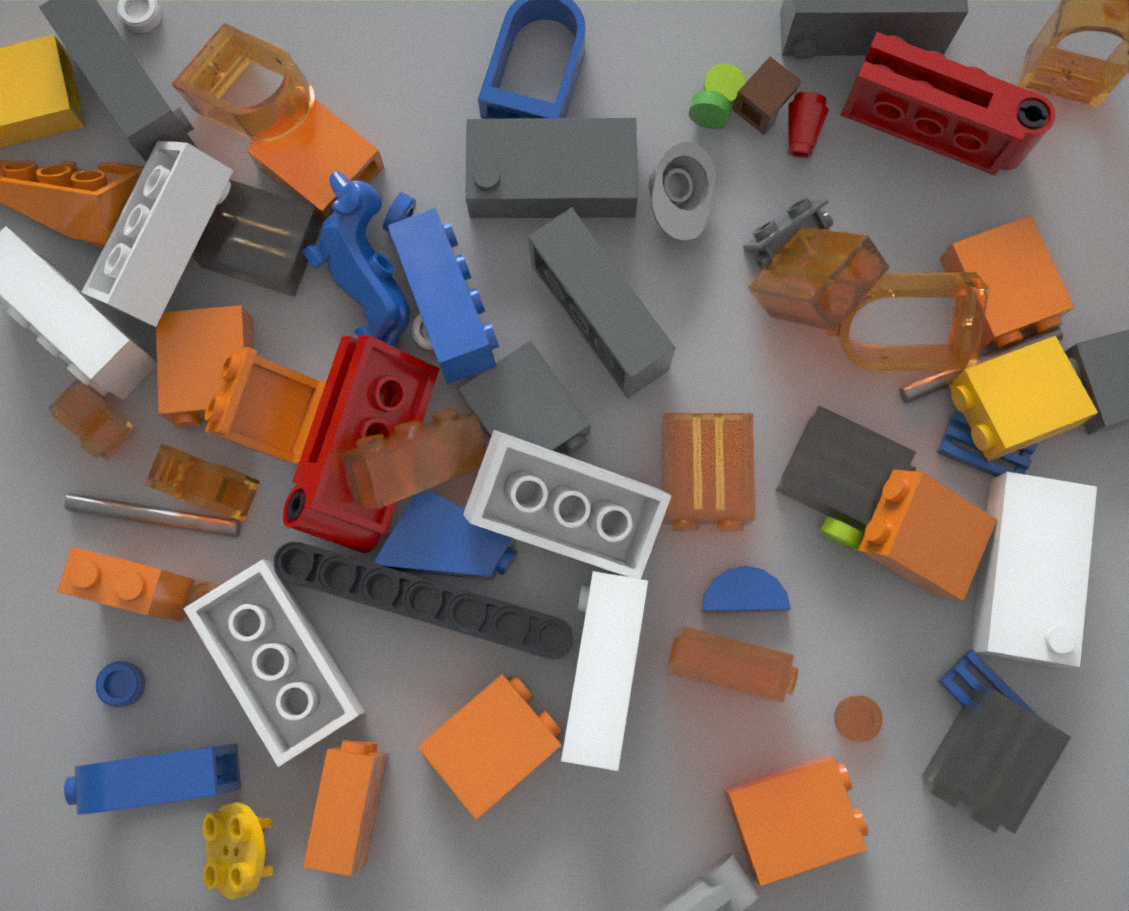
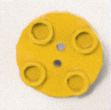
M240 802L223 805L217 812L209 813L205 816L202 830L207 840V863L203 868V881L207 889H217L222 896L230 900L250 896L258 887L262 877L273 875V865L264 866L266 851L262 829L272 828V818L257 817L249 806Z

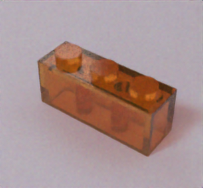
M457 408L444 409L431 414L433 421L424 424L421 421H412L395 427L396 434L384 438L383 434H378L357 440L358 448L341 453L355 506L379 509L479 469L486 450L477 414H458Z

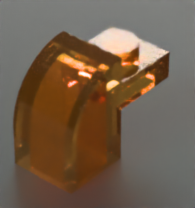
M78 378L49 406L51 416L76 435L80 440L82 448L95 458L100 455L107 461L137 430L134 424L103 395L90 385L87 386L82 383Z
M161 444L144 486L193 506L244 522L260 481L232 468L204 461L172 446Z

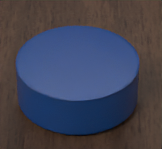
M400 192L386 214L382 227L383 230L390 233L387 225L412 217L417 204L416 199Z
M113 662L106 665L96 679L98 697L103 703L112 707H126L134 704L140 699L145 689V677L142 670L129 662Z

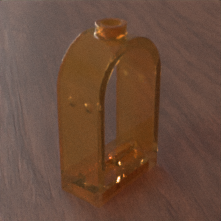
M1062 0L1027 49L1018 86L1099 107L1129 73V0ZM1084 31L1105 32L1123 39L1106 60L1056 48L1065 37Z
M225 23L222 24L172 82V86L195 112L258 142L273 141L291 133L308 116L314 102V90L311 83L285 49ZM250 62L284 77L277 90L267 99L256 105L237 107L220 99Z
M977 272L869 274L850 283L838 296L833 310L826 311L825 332L827 336H837L846 356L854 364L867 370H965L977 365L989 288ZM954 297L947 344L865 345L849 337L850 325L855 315L864 306L873 301L884 298Z

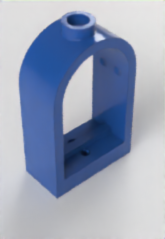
M516 0L509 7L505 14L478 97L482 119L566 118L585 56V20L580 8L573 0ZM537 20L557 21L565 25L575 37L555 103L499 89L517 34L527 24Z
M237 744L213 746L74 766L75 776L66 779L64 795L67 804L77 805V815L211 797L240 790Z

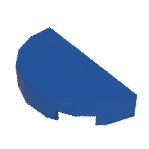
M749 566L728 569L716 577L705 591L701 606V612L791 610L788 594L778 579L763 569Z

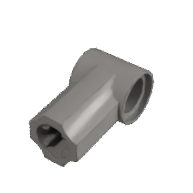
M729 853L706 868L701 873L699 881L681 892V894L661 909L662 911H744L759 898L760 891L734 853Z

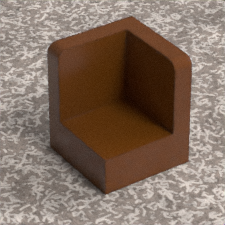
M769 57L740 88L733 111L765 135L775 124L780 108L798 90L801 81L776 60Z

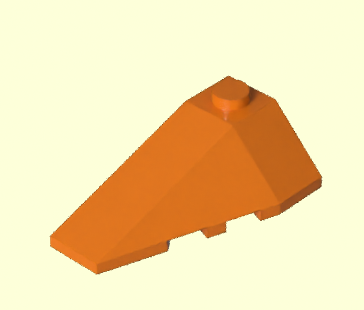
M0 160V203L71 239L89 241L93 246L102 247L105 246L144 166L117 162H100L98 164L99 170L77 169L76 162L62 161L59 165H49L38 169L35 161Z

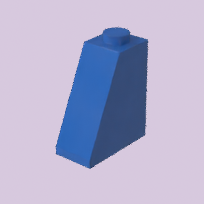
M421 484L374 561L383 567L403 572L494 580L498 572L503 575L506 574L517 552L512 549L515 544L514 538L470 524L463 515L465 509Z

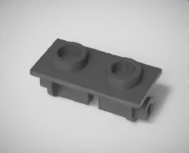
M804 198L796 202L786 210L788 213L787 217L778 223L774 220L769 221L752 232L754 239L743 245L744 249L758 250L759 255L755 259L763 271L769 268L775 270L778 266L798 254L791 241L792 238L795 237L800 247L805 249L829 233V228L834 224L833 220L826 211L822 213L820 211L822 207L829 203L828 200L810 201L809 198Z

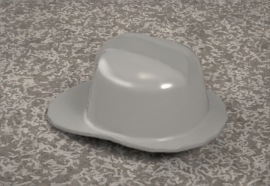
M685 141L672 145L664 152L659 164L654 168L649 178L648 188L652 199L651 208L655 221L662 231L672 239L684 242L697 238L704 231L716 184L714 163L708 152L698 144Z

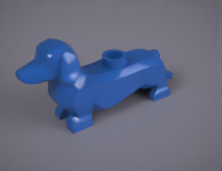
M337 170L331 174L329 179L330 186L337 197V201L332 205L334 213L322 225L318 246L309 245L301 251L315 269L321 267L325 262L328 263L329 273L334 282L363 309L368 327L359 326L355 329L354 332L359 338V335H370L396 347L399 337L409 324L410 306L391 275L394 272L393 264L383 254L375 253L366 239L367 225L370 219L380 211L382 200L372 185L364 181L355 180L352 182Z

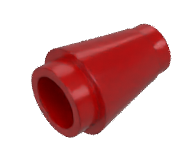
M798 92L794 94L793 101L788 103L789 147L787 153L798 158L812 157L813 149H815L829 113L825 96L814 92Z

